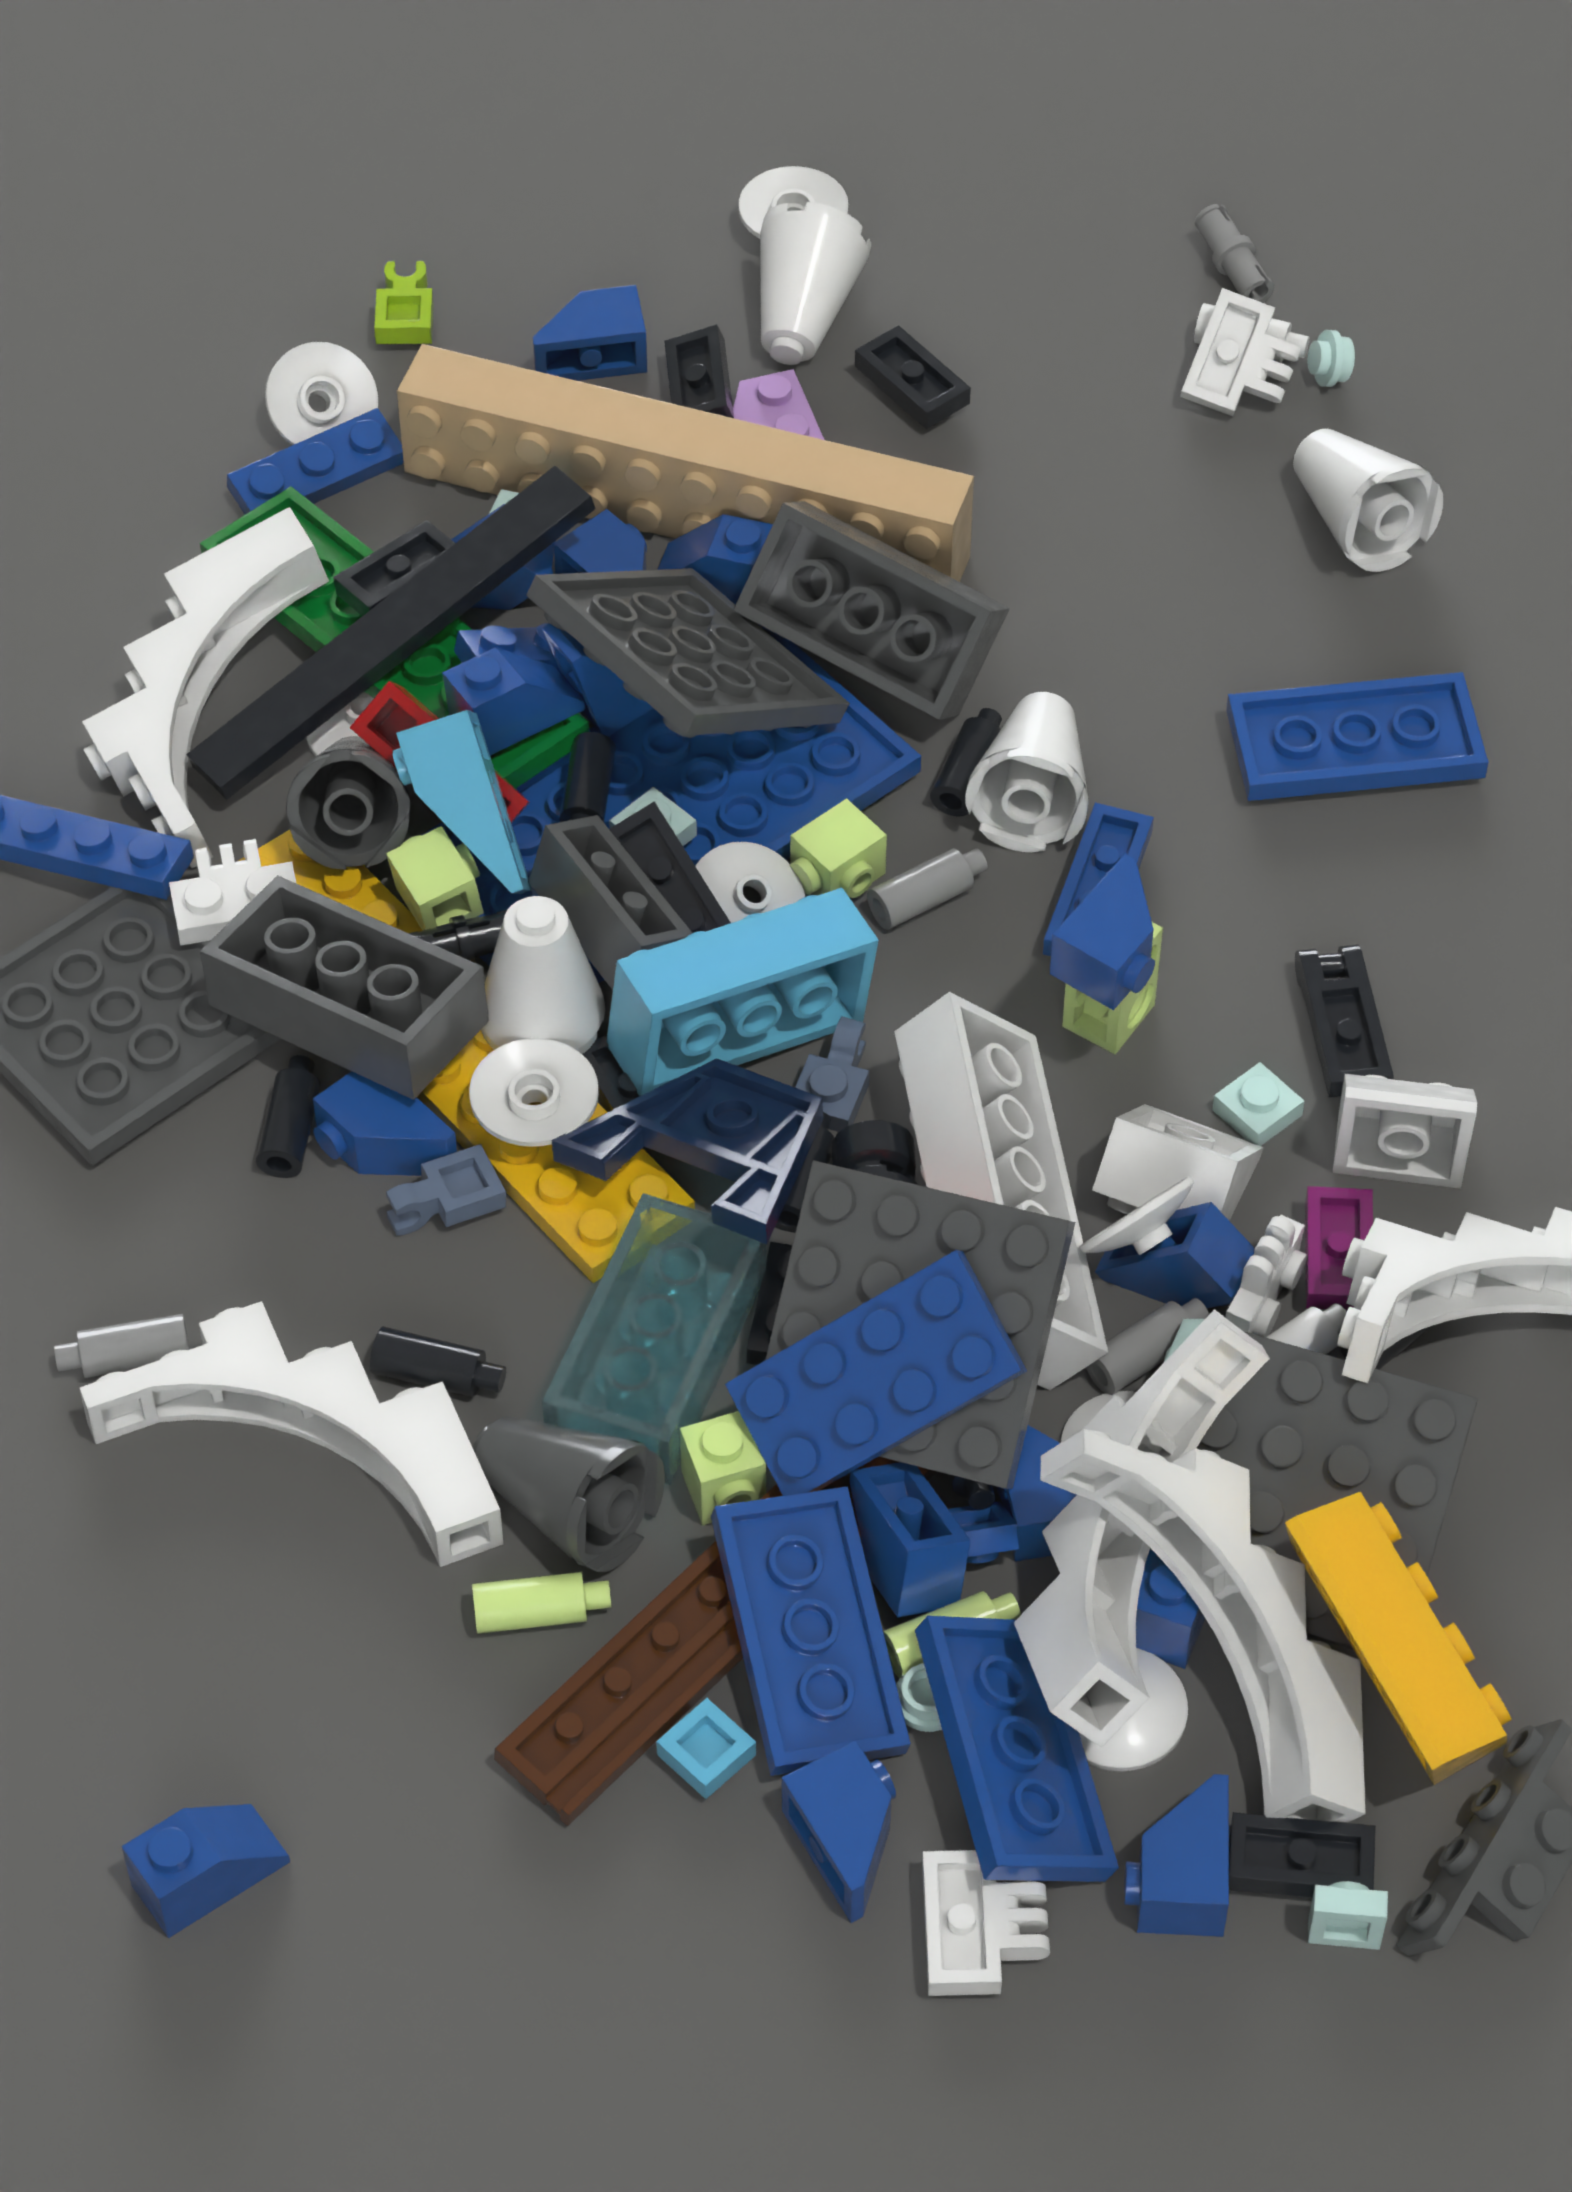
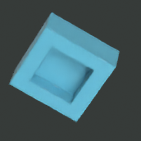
M708 1698L703 1700L656 1741L657 1755L705 1799L711 1796L756 1756V1741Z

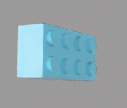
M839 888L817 896H806L796 903L762 914L754 913L740 921L706 932L698 931L684 939L650 950L636 951L628 957L617 960L606 1041L608 1048L624 1073L626 1072L631 1079L638 1095L642 1096L716 1058L737 1066L835 1032L842 1016L863 1022L879 940L844 889Z

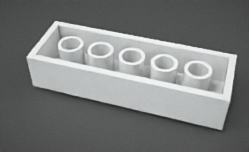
M948 992L894 1031L900 1057L899 1069L905 1081L911 1110L909 1115L910 1122L915 1130L921 1158L920 1171L928 1188L1076 1222L1037 1384L1052 1390L1106 1355L1108 1348L1086 1253H1082L1079 1248L1083 1244V1239L1035 1035Z

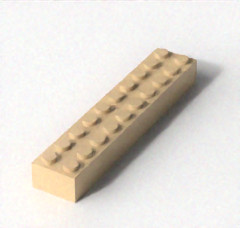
M425 344L420 346L397 390L405 473L421 476L425 479H434L498 495L501 489L520 493L548 470L556 466L591 495L596 509L585 518L592 519L605 509H608L622 522L632 524L639 531L675 539L722 514L773 524L783 503L805 501L959 582L970 559L973 475Z

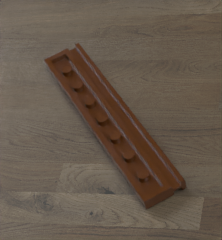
M878 1456L857 1469L899 1463V1461ZM917 1466L927 1481L937 1472ZM849 1473L843 1476L842 1478L836 1480L835 1482L829 1484L828 1486L822 1488L821 1490L848 1486L852 1507L859 1531L851 1487L849 1483ZM776 1484L761 1499L783 1495ZM715 1541L495 1748L494 1760L543 1805H550L560 1814V1820L565 1825L569 1826L743 1659L717 1542Z

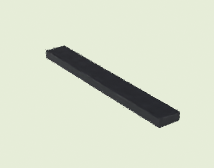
M556 466L552 467L186 755L192 767L226 800L229 799L593 512L596 508L591 495Z

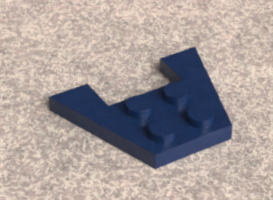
M716 1058L583 1124L566 1135L563 1134L551 1140L553 1160L607 1181L643 1147H647L735 1181L711 1205L712 1222L767 1245L823 1121L822 1097Z

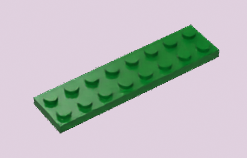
M291 486L199 544L201 553H204L290 507L314 545L329 582L293 602L273 618L312 650L318 652L362 617L336 594L333 577L369 556L374 551ZM457 618L364 692L375 698L388 681L404 687L439 719L449 716L442 672L462 663L454 652L458 630L472 629ZM577 713L490 755L493 767L516 789L570 753L574 738L581 733L590 732L589 721Z

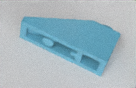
M465 710L397 732L401 748L393 750V759L403 785L412 784L414 792L511 893L523 894L532 891L477 713Z

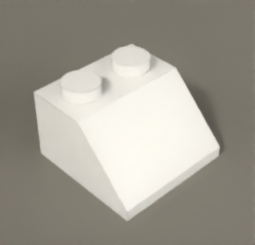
M1345 1074L1338 1113L1333 1173L1461 1189L1477 1112V1100L1474 1089L1452 1087L1444 1083L1426 1084L1393 1080L1379 1075L1360 1076Z
M1144 1104L1116 1117L1092 1191L1108 1196L1107 1205L1109 1207L1129 1214L1171 1186L1191 1176L1194 1184L1178 1209L1212 1202L1230 1221L1257 1166L1264 1147Z

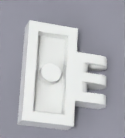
M1222 288L1181 390L1180 397L1232 417L1243 391L1271 402L1281 403L1285 390L1277 385L1266 382V377L1289 382L1293 369L1273 359L1275 356L1296 362L1301 353V348L1266 334L1274 315L1275 307Z
M256 839L243 841L245 860L236 862L234 860L232 844L219 845L222 864L211 866V856L207 847L194 849L199 877L169 882L180 946L212 940L277 875L296 883L292 862L261 867Z
M1283 1215L1275 1216L1269 1222L1265 1235L1260 1238L1255 1247L1254 1255L1249 1258L1244 1267L1241 1286L1226 1311L1225 1318L1242 1331L1262 1337H1267L1270 1334L1281 1308V1303L1276 1301L1283 1287L1290 1290L1296 1287L1307 1263L1308 1254L1300 1251L1304 1224Z
M976 1850L923 1851L922 1873L928 1996L1001 1994V1961L1041 1960L1050 1955L1049 1938L1045 1935L1036 1934L1048 1929V1913L1042 1908H1030L1042 1906L1047 1902L1046 1886L1043 1883L1035 1881L996 1882V1880H984Z

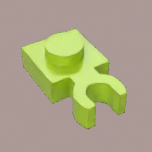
M388 261L384 267L386 288L376 289L374 326L376 344H432L433 291L432 288H427V270L424 261H417L415 273L406 277L396 274L395 261Z

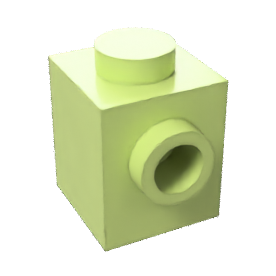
M846 798L790 835V867L801 881L806 895L813 894L817 896L843 888L849 898H856L867 891L875 880L886 874L887 834Z
M442 826L424 835L411 837L403 842L400 847L386 853L396 889L422 931L449 924L450 917L463 915L465 919H470L484 913L475 878L480 876L475 860L464 843L456 847L453 845Z
M739 1411L680 1428L681 1471L702 1526L712 1523L711 1515L715 1506L760 1500L766 1494V1463Z

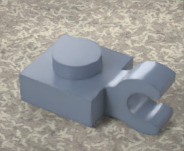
M843 1016L836 1026L828 1058L809 1054L795 1088L822 1097L823 1112L831 1118L829 1129L837 1132L854 1123L869 1087V1070L857 1067L866 1046V1041L861 1040L866 1023Z
M481 1144L422 1163V1181L401 1184L386 1192V1197L393 1208L387 1211V1218L396 1235H406L420 1229L437 1213H439L445 1226L449 1227L506 1207V1191Z

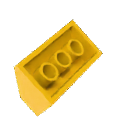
M1360 1491L1299 1514L1286 1521L1285 1525L1291 1546L1302 1564L1305 1565L1310 1578L1433 1785L1507 1744V1734L1502 1725L1512 1720L1507 1708L1491 1683L1480 1689L1465 1666V1664L1475 1659L1469 1645L1454 1622L1442 1628L1429 1606V1603L1438 1599V1595L1419 1563L1415 1562L1406 1568L1394 1548L1393 1543L1402 1539V1536L1383 1503L1380 1502L1370 1508Z

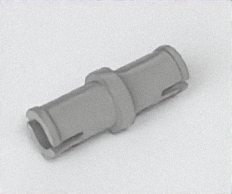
M1213 204L1201 210L1195 218L1194 225L1213 251L1212 262L1219 273L1228 275L1240 295L1262 303L1265 302L1272 295L1274 284L1267 277L1255 258L1256 247L1250 238L1240 234L1224 205L1221 204L1219 207L1218 204Z

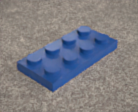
M1463 672L1228 694L1226 712L1248 801L1486 778L1489 762Z
M955 1250L725 1383V1386L782 1495L786 1496L821 1490L1027 1372V1369L964 1252Z
M848 1486L715 1506L711 1520L770 1776L791 1773L854 1741L858 1742L868 1760L906 1754L911 1743Z
M927 1615L915 1629L984 1880L1106 1882L1119 1869L1079 1732L1050 1712L1014 1625L1016 1620Z

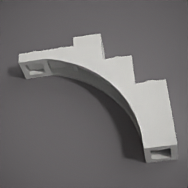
M290 507L164 573L174 594L173 597L165 600L174 620L123 647L134 667L133 670L124 674L134 694L82 721L93 741V744L84 748V751L99 779L102 781L112 775L123 797L135 791L145 811L157 806L161 815L151 820L158 833L190 840L194 859L190 863L191 868L197 866L194 849L207 847L211 858H213L196 822L189 812L187 797L188 757L186 754L190 752L192 737L201 711L225 668L246 642L269 620L293 602L329 582L314 545Z
M1555 1207L1546 1230L1534 1226L1532 1232L1466 1212L1457 1234L1445 1232L1442 1238L1375 1218L1365 1241L1353 1238L1343 1267L1342 1276L1353 1279L1346 1304L1352 1305L1354 1308L1349 1307L1337 1343V1346L1348 1349L1342 1375L1368 1383L1384 1350L1406 1336L1446 1321L1497 1313L1536 1312L1572 1315V1212Z
M262 1301L243 1308L226 1309L214 1318L200 1322L199 1327L203 1345L190 1350L172 1351L158 1361L126 1372L106 1374L96 1382L79 1388L87 1424L95 1444L159 1422L210 1420L264 1426L297 1435L324 1446L355 1463L379 1481L404 1506L419 1526L440 1567L504 1544L499 1505L443 1381L425 1388L414 1387L398 1393L393 1399L379 1403L352 1341L333 1348L322 1347L315 1349L303 1358L288 1363Z
M1214 1309L1127 1402L1114 1395L1084 1428L1106 1433L1112 1440L1140 1451L1159 1454L1171 1463L1182 1454L1197 1448L1222 1408L1270 1358L1261 1344ZM1076 1495L1042 1531L1060 1574L1014 1622V1625L1050 1712L1102 1748L1150 1698L1139 1670L1136 1650L1138 1597L1150 1547L1127 1525L1097 1502Z
M1085 1428L1041 1455V1481L1097 1502L1127 1525L1175 1574L1204 1615L1233 1669L1247 1706L1255 1734L1262 1772L1264 1815L1267 1818L1288 1817L1349 1823L1365 1815L1361 1661L1332 1650L1327 1643L1307 1640L1305 1565L1276 1554L1270 1547L1251 1544L1249 1469L1221 1459L1218 1454L1212 1451L1199 1450L1197 1448L1182 1454L1178 1459L1170 1463L1159 1454L1140 1451L1112 1440L1106 1433Z

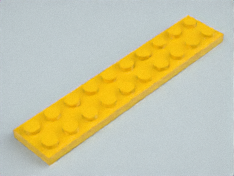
M290 830L258 848L261 867L292 862L297 884L406 933L422 931L412 913L364 865L346 866V870L323 866L308 857L298 847ZM481 1030L417 1096L423 1104L455 1132L456 1141L464 1149L479 1144L482 1145L506 1193L592 1283H595L695 1216V1201L643 1148L607 1181L554 1161L552 1144L535 1147L519 1146L502 1141L487 1132L475 1118L469 1097L470 1082L475 1069L489 1053L494 1051L485 1040ZM532 1102V1103H529L528 1105H539V1104H542V1103H540V1102ZM597 1103L596 1109L589 1121L607 1113V1111Z

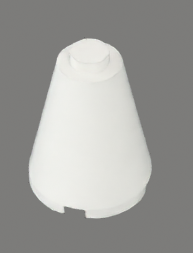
M806 202L804 211H787L789 203L773 207L766 213L760 232L761 344L774 360L786 365H796L814 357L863 270L871 250L870 238L865 242L861 236L863 226L855 218L832 206L814 202Z
M1320 429L1311 433L1297 448L1293 460L1295 473L1345 556L1365 571L1381 572L1403 564L1412 557L1407 550L1419 538L1427 542L1434 533L1442 514L1443 492L1439 484L1434 481L1432 475L1422 466L1332 429Z
M1036 692L1025 696L1018 703L969 778L965 795L969 815L972 810L974 816L981 823L979 830L992 842L1014 851L1030 853L1045 851L1046 844L1063 838V844L1070 841L1079 833L1084 825L1088 810V792L1075 714L1071 705L1059 695L1049 692Z
M543 896L526 897L511 905L504 916L485 980L489 1021L481 1029L482 1034L494 1050L512 1041L531 1038L559 1041L583 1054L591 1048L597 1039V1031L602 1021L604 1022L605 1001L568 914L560 903Z

